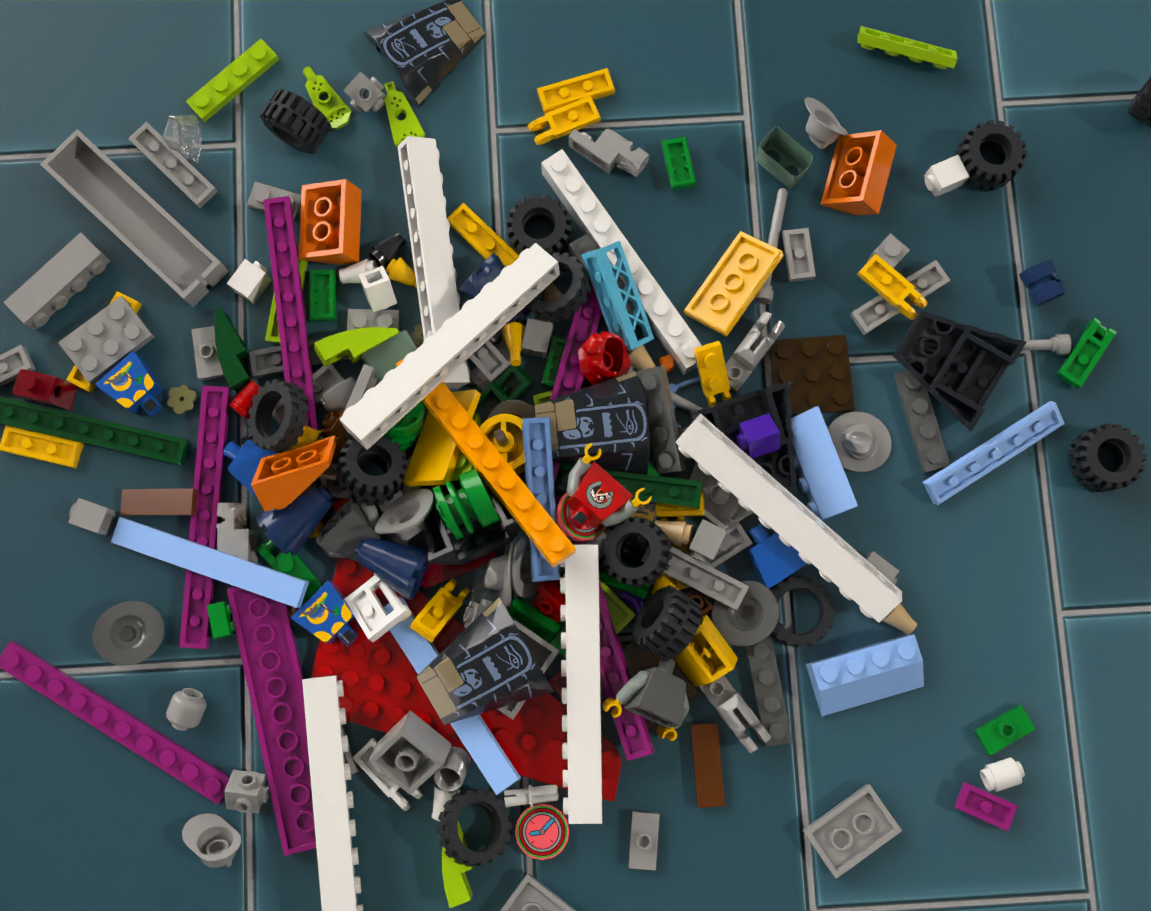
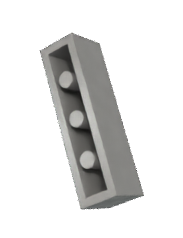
M79 233L3 303L25 325L36 330L38 327L45 325L54 312L65 307L68 300L76 292L82 291L87 286L88 281L95 275L102 273L110 260L91 240L82 233Z

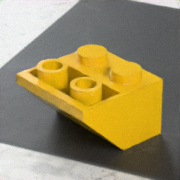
M707 615L700 618V625L689 645L674 658L694 687L712 683L734 669L738 659Z

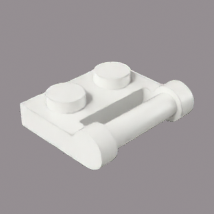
M375 575L345 598L365 635L372 642L376 641L397 623L407 620L412 613L407 605H403L395 590ZM378 588H381L394 609L390 614H387L374 593Z

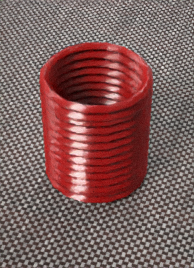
M250 380L244 386L245 388L239 392L240 394L229 404L230 407L247 420L250 419L249 409L253 406L252 400L255 395H258V389L260 388L253 380Z

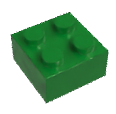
M223 601L207 605L213 639L236 636L230 602Z

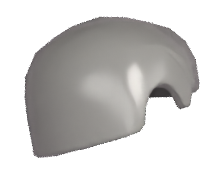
M353 377L347 378L323 394L325 401L323 399H320L327 411L335 413L346 408L356 384Z

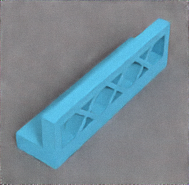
M617 241L600 249L582 254L609 333H614L623 339L626 351L633 350L653 340L654 336L621 242ZM613 249L617 258L615 266L609 262L606 253ZM619 275L624 278L626 283L624 291L617 284ZM627 300L633 303L634 311L632 315L626 310ZM636 324L641 326L644 337L638 340L634 332Z

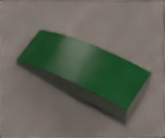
M219 307L215 311L214 322L217 355L230 388L238 393L245 388L244 386L250 380H253L243 362L249 358V350L228 314Z
M511 365L495 382H491L480 393L481 396L474 414L479 415L481 425L486 421L495 406L506 400H518L535 383L520 365Z

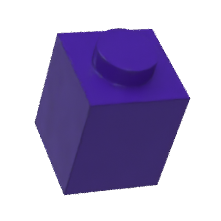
M769 413L739 423L740 435H737V441L740 449L746 450L750 458L780 449V432Z

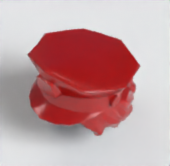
M594 333L588 337L578 351L580 371L592 385L627 374L630 369V358L626 352L625 343L621 337L614 333Z

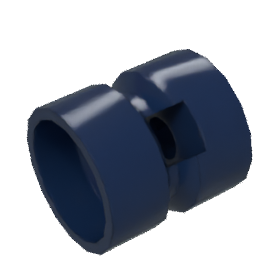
M1052 260L1036 264L1019 274L1024 287L1031 290L1028 296L1034 307L1046 304L1066 294L1061 280L1055 279L1057 271Z

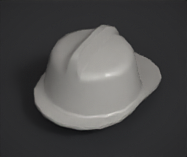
M805 98L804 103L810 112L805 130L809 134L810 140L819 149H825L828 145L834 143L840 135L848 134L834 114L824 104L814 98Z
M199 814L191 818L185 824L182 831L185 844L200 858L204 865L210 868L222 866L229 868L232 865V859L241 845V835L238 831L216 814Z

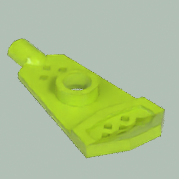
M310 66L304 68L302 72L307 79L305 87L314 106L328 119L331 124V130H338L347 125L352 115L350 108L323 76L315 75ZM322 94H328V99L322 101L320 100V96Z
M394 81L384 84L388 93L384 100L394 145L398 147L407 136L425 138V132L404 93L397 91ZM399 114H405L406 118L404 120H398L397 116Z

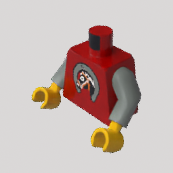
M592 443L585 446V456L579 458L568 475L567 493L570 497L567 505L574 511L568 518L571 526L578 530L582 529L586 523L593 528L600 524L608 527L617 523H623L626 518L632 516L638 510L640 504H647L652 498L651 496L647 501H641L638 495L646 489L641 488L636 492L635 499L631 500L630 498L633 495L595 461L590 464L591 460H596L601 456V449L598 450L595 456L588 455V449L592 446Z

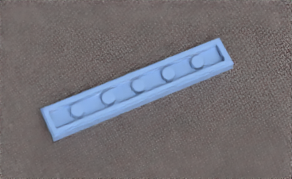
M1049 401L923 481L932 503L935 505L941 504L1063 426L1065 423L1056 402Z

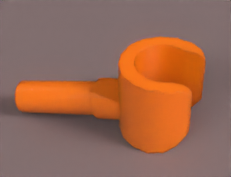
M671 355L659 358L660 366L665 365L667 373L674 370L675 364Z

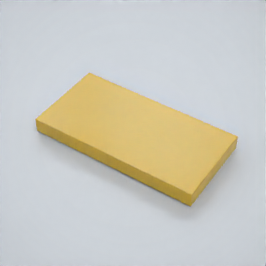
M740 231L684 309L685 315L727 337L783 258V251Z
M476 389L452 392L473 418L481 394ZM430 411L403 483L408 487L446 485L445 482L451 480L461 452Z

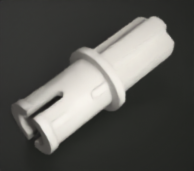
M528 785V788L504 790V796H506L504 798L505 806L508 808L530 804V807H533L536 803L559 800V790L557 785L538 787Z

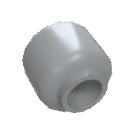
M184 688L182 691L174 693L166 711V717L175 729L185 731L188 728H194L199 725L207 707L203 694L192 688Z

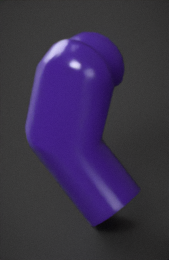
M624 590L620 596L621 601L633 606L636 615L634 620H636L641 608L647 601L646 598L642 599Z

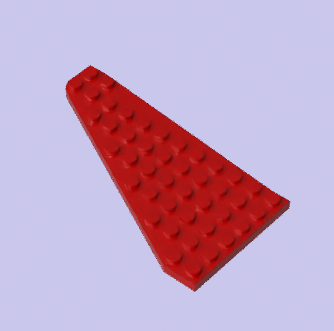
M338 558L333 582L346 598L371 579L374 574L357 561L349 558ZM381 588L374 591L383 607L389 604ZM418 590L412 600L403 597L415 617L431 600L420 590ZM452 617L432 643L438 652L441 653L466 628ZM355 619L350 626L359 637L349 647L338 637L332 643H325L319 640L311 678L337 675L338 681L343 680L344 697H339L340 708H345L347 721L387 733L411 710L452 744L451 747L462 748L469 754L470 759L473 760L451 724L444 725L416 678L418 673L390 630L372 642L367 638L357 619ZM550 693L526 700L513 720L498 709L480 714L519 775L550 785H557V787L568 790V787H563V770H568V759H563L562 744L567 742V732H562V715H567V707ZM601 734L602 799L615 801L621 769V757L615 745Z

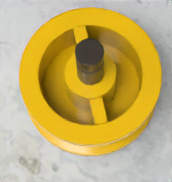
M499 414L487 419L480 426V429L517 475L525 471L522 419L512 414Z

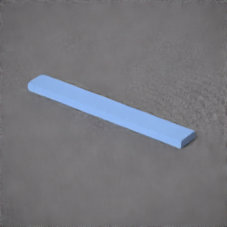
M122 517L118 519L111 543L296 608H301L309 584L308 581Z
M398 596L403 605H407L403 597ZM390 603L384 607L387 614L394 611ZM412 612L407 620L397 623L390 629V632L419 674L440 653L433 643L410 628L411 623L416 618ZM480 714L450 723L496 795L521 778Z

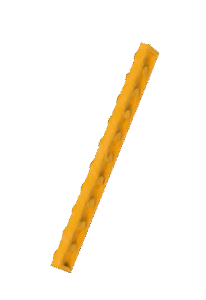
M403 360L396 363V368L403 362ZM441 382L422 400L432 415L552 568L575 554L576 548L444 382Z

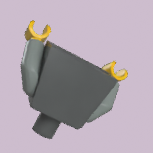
M352 497L324 525L320 521L309 538L315 537V542L330 557L349 558L357 561L358 556L355 555V550L361 540L365 541L368 537L381 538V534L375 532V526L380 519L375 504L367 506V502L362 501L360 505L355 503L356 499Z
M672 659L669 661L659 660L658 668L653 667L638 672L616 694V699L608 698L603 702L602 707L604 711L607 712L610 707L615 706L610 714L612 717H619L622 713L621 705L624 704V709L659 724L656 733L661 739H664L666 735L669 741H674L677 738V732L674 729L682 726V722L690 709L686 694V683L684 680L673 675L676 662Z

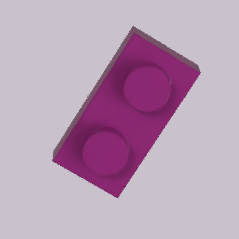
M963 782L954 808L1008 831L1017 805Z

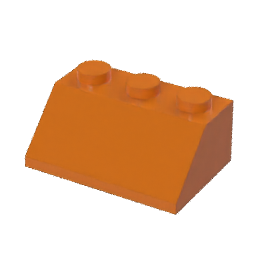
M882 130L840 135L834 151L821 205L857 216L879 214L897 144Z
M347 179L302 185L298 259L333 265L359 262L362 190Z

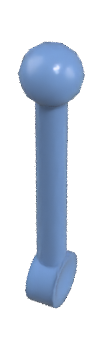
M700 376L676 385L669 384L670 391L675 394L677 389L699 382Z

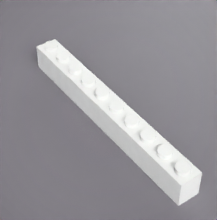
M407 136L398 146L425 340L429 335L435 334L442 327L446 319L454 317L460 311V295L456 288L457 273L453 267V246L450 244L449 239L450 224L446 218V198L443 196V175L439 168L440 154L436 147V140ZM467 360L443 381L448 389H459L470 383L471 371L467 365Z
M563 149L541 162L542 175L585 235L590 233L600 248L617 241L621 242L651 330L668 354L672 356L673 361L683 375L696 368L697 363L693 349L702 345ZM613 249L606 253L609 262L615 266L617 258ZM619 275L624 284H626L624 278Z
M537 243L529 249L527 248L522 251L519 258L512 265L503 268L500 275L493 282L487 283L474 299L465 302L462 309L454 317L446 319L442 327L435 334L426 337L423 344L416 351L407 354L403 362L397 368L388 371L377 386L368 389L358 403L348 407L340 418L344 428L368 450L560 275L558 261Z
M701 413L677 439L675 443L679 445L678 449L683 455L688 458L692 457L699 463L698 467L705 474L714 476L719 481V486L727 493L732 492L739 499L738 502L747 511L752 510L757 514L759 521L766 528L775 530L785 545L788 547L792 545L799 552V556L805 563L813 564L818 568L820 575L827 582L835 583L839 587L840 593L850 601L853 599L865 616L868 618L873 617L877 622H880L902 602V591Z
M573 544L576 548V553L560 563V567L565 566V577H560V593L566 594V605H561V621H566V632H561V649H566V660H561V675L567 676V687H562V704H567V715H562V732H567V742L562 744L563 759H568V770H563V787H568V798H563V815H568L569 824H602L599 544Z
M337 675L303 679L322 911H363V904L357 905V894L361 893L360 876H355L354 865H359L358 847L352 848L351 838L356 836L355 819L350 820L349 808H354L353 791H347L346 781L351 780L350 763H345L344 752H349L348 736H342V725L346 724L345 708H340L339 697H344L343 680L338 681Z

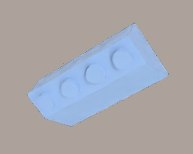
M814 407L792 417V449L795 458V469H797L800 477L797 479L799 488L802 493H806L809 500L807 508L823 521L857 507L858 504L819 407Z
M914 634L903 635L806 664L821 716L924 687L923 659Z

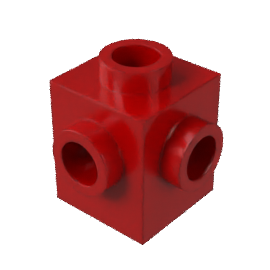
M560 580L543 581L535 591L538 596L532 604L547 617L558 623L561 620V605H566V594L560 593Z

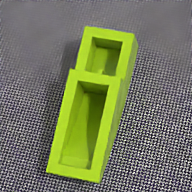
M387 327L347 330L315 342L314 350L324 367L347 355L354 364L362 359L361 356L395 336L399 331L397 328Z
M458 820L459 837L461 842L468 848ZM442 847L444 889L449 908L470 901L473 896L465 874L472 867L455 863V859L453 857L449 858L445 854L446 849Z

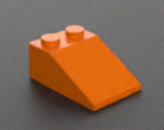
M336 435L261 458L251 486L265 512L272 509L281 510L287 507L330 466L337 443Z

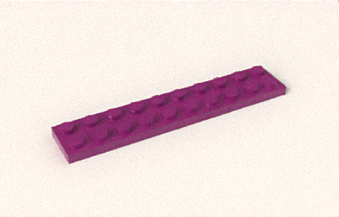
M236 586L227 588L284 856L314 849L316 848L302 683L304 676L287 604Z

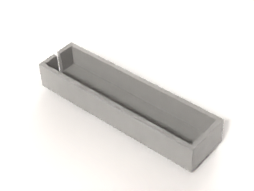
M78 129L40 164L192 307L209 292L206 288L209 284L214 287L229 272L213 254Z

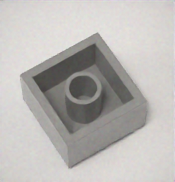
M410 710L378 741L368 761L411 795L444 764L452 744Z

